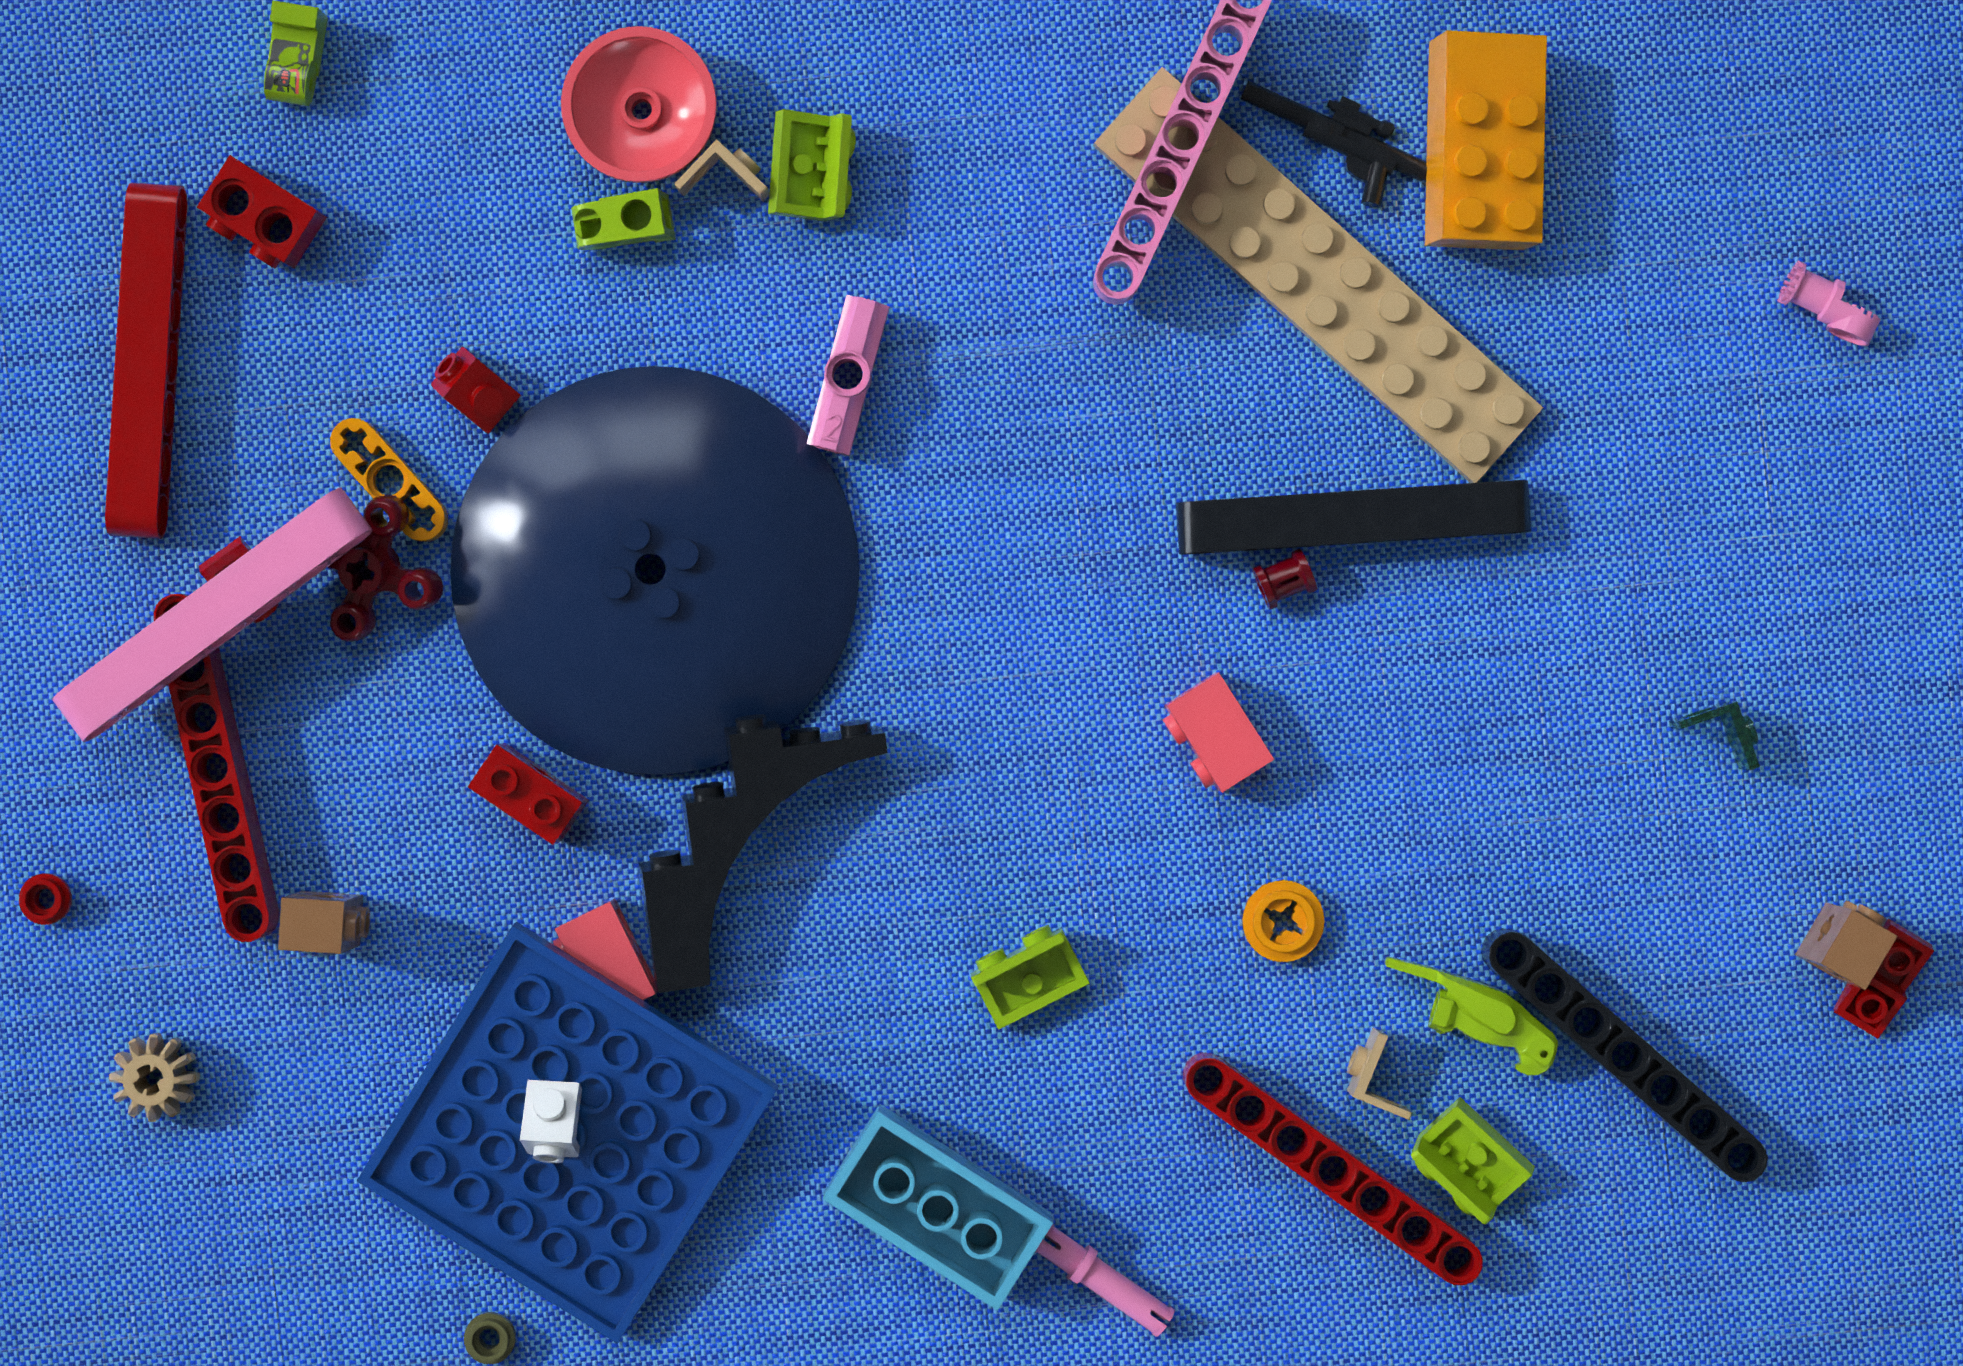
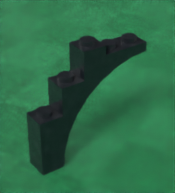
M755 714L738 717L735 719L736 726L724 728L732 788L724 789L723 783L710 782L693 786L692 794L681 795L689 855L680 856L679 850H665L650 854V861L638 863L654 980L659 993L710 985L709 941L715 905L729 868L747 839L779 803L811 780L847 763L888 753L885 732L878 725L871 726L870 720H853L841 723L840 731L820 734L819 727H806L789 731L790 738L782 739L781 728L775 720L767 721L766 715Z

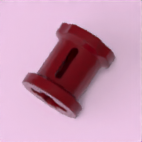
M1300 548L1292 551L1291 558L1264 569L1259 565L1252 568L1259 591L1269 610L1276 608L1278 601L1298 592L1307 590L1311 593L1318 590L1311 568Z

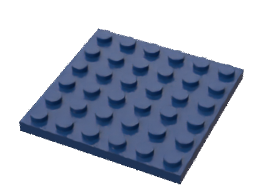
M516 922L502 941L358 1177L357 1182L618 1344L773 1098L779 1085ZM528 1080L580 1083L582 1094L576 1140L580 1146L578 1157H564V1161L561 1163H544L533 1159V1155L526 1152L520 1141Z

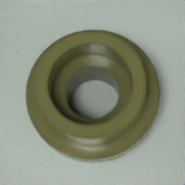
M485 1312L477 1315L470 1321L464 1333V1345L468 1354L474 1360L483 1364H496L503 1361L510 1355L516 1342L513 1324L504 1315L496 1312ZM494 1329L499 1334V1343L496 1345L486 1344L482 1339V1331Z

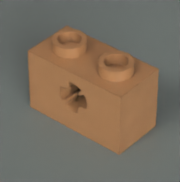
M300 891L282 897L278 950L342 954L360 946V939L367 938L370 927L369 907H363V895Z
M1846 900L1843 906H1838L1826 902L1795 955L1838 981L1866 990L1896 940L1897 935L1883 928L1887 921L1885 917L1862 904L1857 906Z

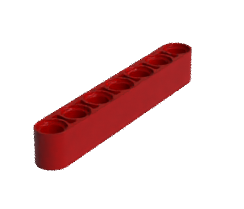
M132 182L129 183L126 191L105 507L106 530L110 536L162 539L167 528L187 224V194L184 186Z
M170 594L162 598L154 610V621L189 595ZM218 647L202 659L205 670L199 680L191 681L183 673L168 684L223 925L226 932L233 939L241 942H252L274 931L279 922V907ZM204 703L209 704L216 713V722L207 732L199 728L195 721V713L198 707ZM214 753L224 757L228 766L226 776L219 782L213 780L207 772V761ZM225 803L233 805L239 814L238 825L233 831L225 830L218 821V812ZM236 853L244 855L251 865V872L245 881L236 879L229 869L230 860ZM246 904L255 905L262 914V923L257 931L247 929L242 923L241 911Z
M1201 1052L1193 1055L1186 1062L1183 1069V1080L1189 1094L1200 1104L1445 1281L1453 1285H1466L1473 1282L1479 1276L1483 1263L1480 1250L1460 1230L1219 1056ZM1212 1065L1221 1072L1219 1084L1214 1089L1208 1091L1196 1088L1193 1083L1196 1071L1200 1067ZM1250 1095L1260 1098L1262 1110L1255 1119L1242 1120L1236 1116L1235 1107L1242 1097ZM1287 1126H1297L1303 1131L1301 1144L1293 1150H1284L1277 1145L1279 1132ZM1329 1156H1339L1344 1160L1342 1174L1333 1180L1321 1178L1319 1176L1321 1162ZM1372 1186L1384 1188L1386 1196L1379 1208L1367 1210L1361 1207L1360 1199L1362 1193L1367 1188ZM1414 1216L1426 1218L1427 1228L1420 1238L1411 1240L1403 1237L1402 1227L1409 1218ZM1456 1246L1467 1248L1468 1259L1461 1268L1448 1269L1444 1266V1257L1451 1248Z

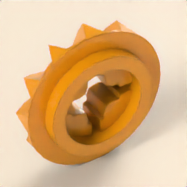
M1289 880L1273 881L1263 884L1247 899L1242 917L1243 930L1248 943L1261 956L1277 962L1295 961L1309 954L1318 944L1324 929V913L1317 897L1304 885ZM1292 901H1295L1292 907L1291 919L1296 922L1297 927L1302 929V932L1299 934L1295 930L1283 929L1279 935L1276 934L1274 939L1270 940L1274 933L1272 930L1275 923L1264 912L1265 908L1271 911L1282 912L1286 906L1289 907Z

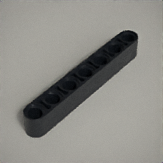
M1528 480L1176 503L1179 555L1531 532Z
M1505 928L1494 930L1486 936L1482 943L1481 954L1488 968L1711 1164L1729 1177L1740 1182L1753 1181L1763 1174L1767 1167L1768 1157L1766 1149L1761 1142L1531 940L1512 929ZM1506 940H1515L1520 949L1517 961L1510 966H1500L1496 958L1497 948ZM1548 973L1554 974L1558 982V989L1555 995L1550 999L1539 1000L1535 993V984L1538 978ZM1583 1008H1592L1596 1014V1023L1593 1029L1583 1034L1577 1033L1573 1024L1575 1015ZM1622 1042H1631L1634 1047L1632 1061L1626 1066L1616 1067L1612 1060L1613 1050ZM1668 1075L1673 1084L1670 1095L1663 1100H1654L1651 1095V1086L1654 1080L1660 1076ZM1707 1109L1711 1116L1708 1129L1703 1133L1693 1134L1689 1126L1692 1115L1698 1110ZM1746 1143L1749 1149L1747 1161L1742 1166L1731 1167L1728 1161L1729 1152L1735 1145Z

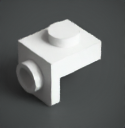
M543 1080L527 1081L520 1141L526 1152L533 1155V1159L544 1163H561L564 1161V1157L579 1156L580 1146L576 1140L582 1094L580 1083Z

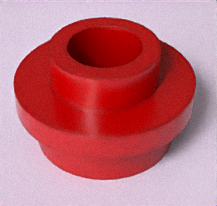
M51 873L32 876L23 884L19 893V905L23 914L30 921L41 925L60 921L67 915L72 904V894L68 884L61 877ZM44 889L50 890L55 898L54 904L50 908L42 906L39 901V895Z

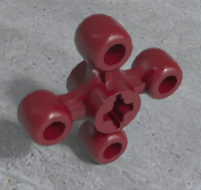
M384 495L376 497L366 505L363 517L373 531L361 543L328 566V568L338 570L340 581L348 590L344 602L338 605L330 616L331 630L336 637L343 641H358L371 634L376 624L375 612L372 609L373 601L383 591L396 593L405 606L415 610L432 607L440 600L443 594L444 586L438 573L428 568L413 570L403 568L400 564L399 556L391 548L394 537L405 529L409 521L408 507L397 496ZM384 509L389 514V522L384 519ZM365 560H369L368 566L365 565ZM371 571L374 572V577H370ZM418 582L423 586L424 595L418 591ZM350 615L355 618L356 627L351 623Z

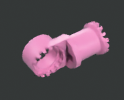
M1797 261L1787 275V278L1791 279L1790 282L1786 280L1783 282L1787 287H1781L1777 302L1784 305L1791 302L1817 314V320L1827 324L1826 330L1834 336L1856 345L1869 346L1881 319L1876 314H1873L1871 318L1873 312L1867 311L1865 315L1863 314L1865 308L1861 307L1859 309L1857 305H1850L1849 302L1841 300L1846 282L1840 279L1832 282L1806 270V264Z

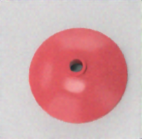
M643 26L625 27L598 37L587 45L573 61L563 84L561 113L564 127L571 143L582 158L593 168L609 177L625 182L647 183L658 181L686 168L706 146L716 119V92L705 63L686 42L661 29ZM642 102L650 104L652 111L649 117L645 119L634 117L633 111L637 104Z

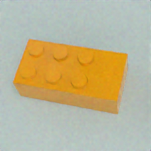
M1446 30L1429 41L1425 246L1525 250L1542 243L1547 35Z

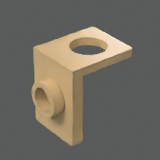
M717 139L674 184L677 190L685 196L720 160L762 201L769 196L767 186L755 176L761 168L740 148L732 154Z
M1373 1027L1365 1047L1357 1045L1350 1058L1347 1073L1353 1076L1347 1091L1354 1098L1410 1120L1412 1112L1406 1106L1367 1091L1388 1039V1035Z

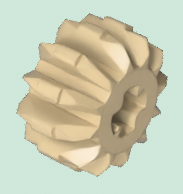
M153 1033L149 1035L147 1044L139 1037L129 1041L130 1053L121 1051L115 1055L114 1060L124 1070L110 1073L109 1081L123 1083L124 1089L118 1091L113 1097L116 1102H121L127 1098L132 1100L128 1107V1115L135 1117L145 1108L148 1121L155 1122L160 1119L162 1110L169 1117H174L181 1112L179 1101L184 1103L193 1101L195 1094L185 1084L199 1081L200 1073L186 1071L185 1065L192 1063L196 1057L193 1052L181 1057L177 1055L181 1047L180 1039L173 1038L164 1047L161 1033ZM159 1069L162 1072L163 1078L151 1086L147 1082L146 1076L150 1075L152 1071Z

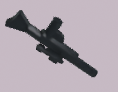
M1248 81L1240 98L1241 100L1304 128L1303 137L1346 156L1344 162L1346 171L1353 178L1365 183L1361 204L1369 207H1381L1387 176H1390L1393 170L1422 182L1426 187V161L1369 136L1371 131L1375 130L1377 135L1385 139L1391 138L1395 129L1393 123L1386 120L1379 121L1358 111L1361 104L1344 96L1341 97L1340 102L1336 100L1328 101L1326 107L1335 112L1333 117L1330 118Z

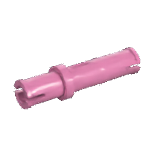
M1052 1224L1045 1238L1053 1242L1056 1248L1042 1240L1035 1253H1039L1066 1272L1067 1279L1075 1284L1082 1283L1152 1332V1335L1158 1337L1167 1326L1153 1317L1150 1312L1170 1322L1175 1309L1171 1306L1168 1307L1136 1283L1097 1257L1098 1251L1092 1246L1088 1245L1084 1248Z

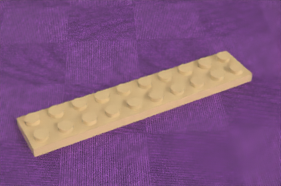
M1163 67L1150 79L1093 145L1134 183L1137 181L1181 86V83ZM1192 94L1196 100L1201 102L1194 94ZM1219 117L1217 118L1172 217L1469 483H1477L1543 407ZM1178 126L1171 129L1168 133L1169 141L1177 149L1188 150L1196 145V136L1188 127ZM1154 173L1146 180L1150 193L1157 197H1167L1175 190L1174 182L1167 174Z

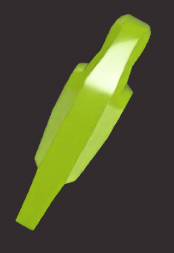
M1390 956L1385 958L1384 963L1386 967L1437 982L1445 987V989L1439 988L1436 993L1429 1016V1028L1434 1029L1439 1034L1448 1033L1456 1028L1478 1042L1492 1046L1513 1047L1519 1057V1062L1515 1064V1069L1526 1075H1539L1547 1071L1553 1064L1558 1047V1040L1555 1035L1505 991L1438 968Z

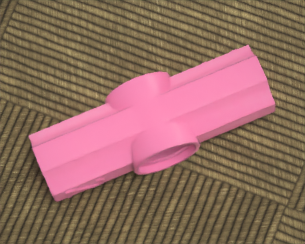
M846 295L830 358L825 366L824 380L807 445L850 456L866 394L871 385L872 372L890 309L889 306L870 299ZM846 362L858 365L863 371L861 382L851 389H843L834 382V373L837 367Z

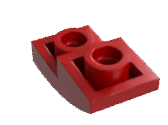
M1889 918L1883 928L1897 935V938L1867 989L1864 990L1846 984L1833 1009L1834 1013L1877 1039L1907 1000L1906 989L1934 952L1932 944Z

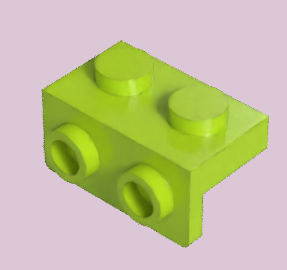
M786 109L775 111L768 214L824 222L844 217L845 210L848 208L852 197L851 182L847 180L848 165L856 144L855 132L851 129L852 116L850 114L840 113L826 116Z
M1047 924L1021 938L1024 944L1023 947L1007 955L1003 948H999L975 961L978 970L970 973L971 979L975 987H977L998 1030L1090 984L1062 927L1052 932Z
M1461 1097L1419 1133L1411 1152V1157L1415 1161L1418 1170L1427 1179L1437 1181L1452 1195L1454 1202L1461 1211L1470 1216L1474 1215L1484 1225L1493 1219L1497 1206L1533 1175L1535 1166Z

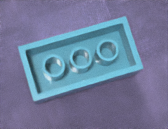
M881 1104L878 1105L829 1182L823 1195L824 1201L997 1311L1053 1224V1217L1050 1211Z

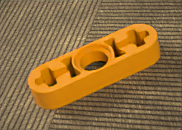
M349 418L338 423L331 433V449L339 461L373 499L384 496L378 490L375 482L379 470L385 466H396L402 472L404 481L402 488L393 496H397L404 501L412 493L414 487H416L420 494L411 497V499L421 509L428 510L433 507L435 510L431 517V521L435 525L432 530L429 531L423 527L414 530L412 524L415 522L416 516L408 508L409 521L405 529L402 530L404 534L420 542H431L441 537L448 526V513L445 506L375 427L358 418ZM350 430L357 434L363 431L366 432L367 436L362 442L372 455L377 456L381 448L386 453L385 456L374 460L368 466L365 474L359 468L368 463L366 459L356 451L352 450L346 453L344 450L349 443L345 434Z

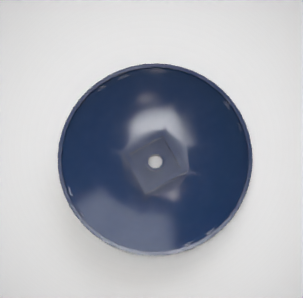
M635 367L600 373L577 381L549 395L526 411L491 447L476 470L465 493L457 517L451 550V589L458 628L479 676L496 700L531 734L554 749L579 761L604 769L631 774L663 775L686 773L727 762L728 755L724 728L736 726L735 719L738 717L764 714L767 721L775 720L780 726L781 731L784 730L819 694L834 671L845 648L853 624L859 589L858 542L853 518L844 492L831 466L818 448L807 445L808 435L783 411L757 393L721 377L677 367ZM655 554L664 561L666 572L660 582L648 585L638 577L637 565L644 556Z

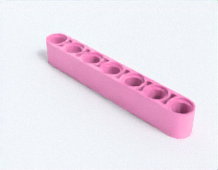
M1220 0L1096 267L1093 286L1098 297L1104 302L1113 305L1124 304L1132 299L1137 292L1272 0H1261L1259 6L1250 9L1242 7L1236 0ZM1219 33L1232 34L1238 40L1240 50L1234 55H1222L1215 50L1212 39ZM1202 79L1212 82L1218 91L1217 99L1209 103L1199 102L1191 93V84ZM1178 126L1188 127L1196 136V145L1188 150L1175 148L1169 141L1168 133L1170 130ZM1154 173L1167 174L1174 182V192L1167 197L1153 195L1147 188L1146 180ZM1136 219L1144 220L1151 226L1153 238L1146 244L1138 245L1132 243L1125 235L1124 228L1127 223ZM1112 266L1123 267L1131 276L1130 287L1120 292L1110 290L1103 282L1102 275L1104 271Z
M342 487L329 492L64 687L53 697V702L83 742L97 737L362 542L371 534L372 528Z

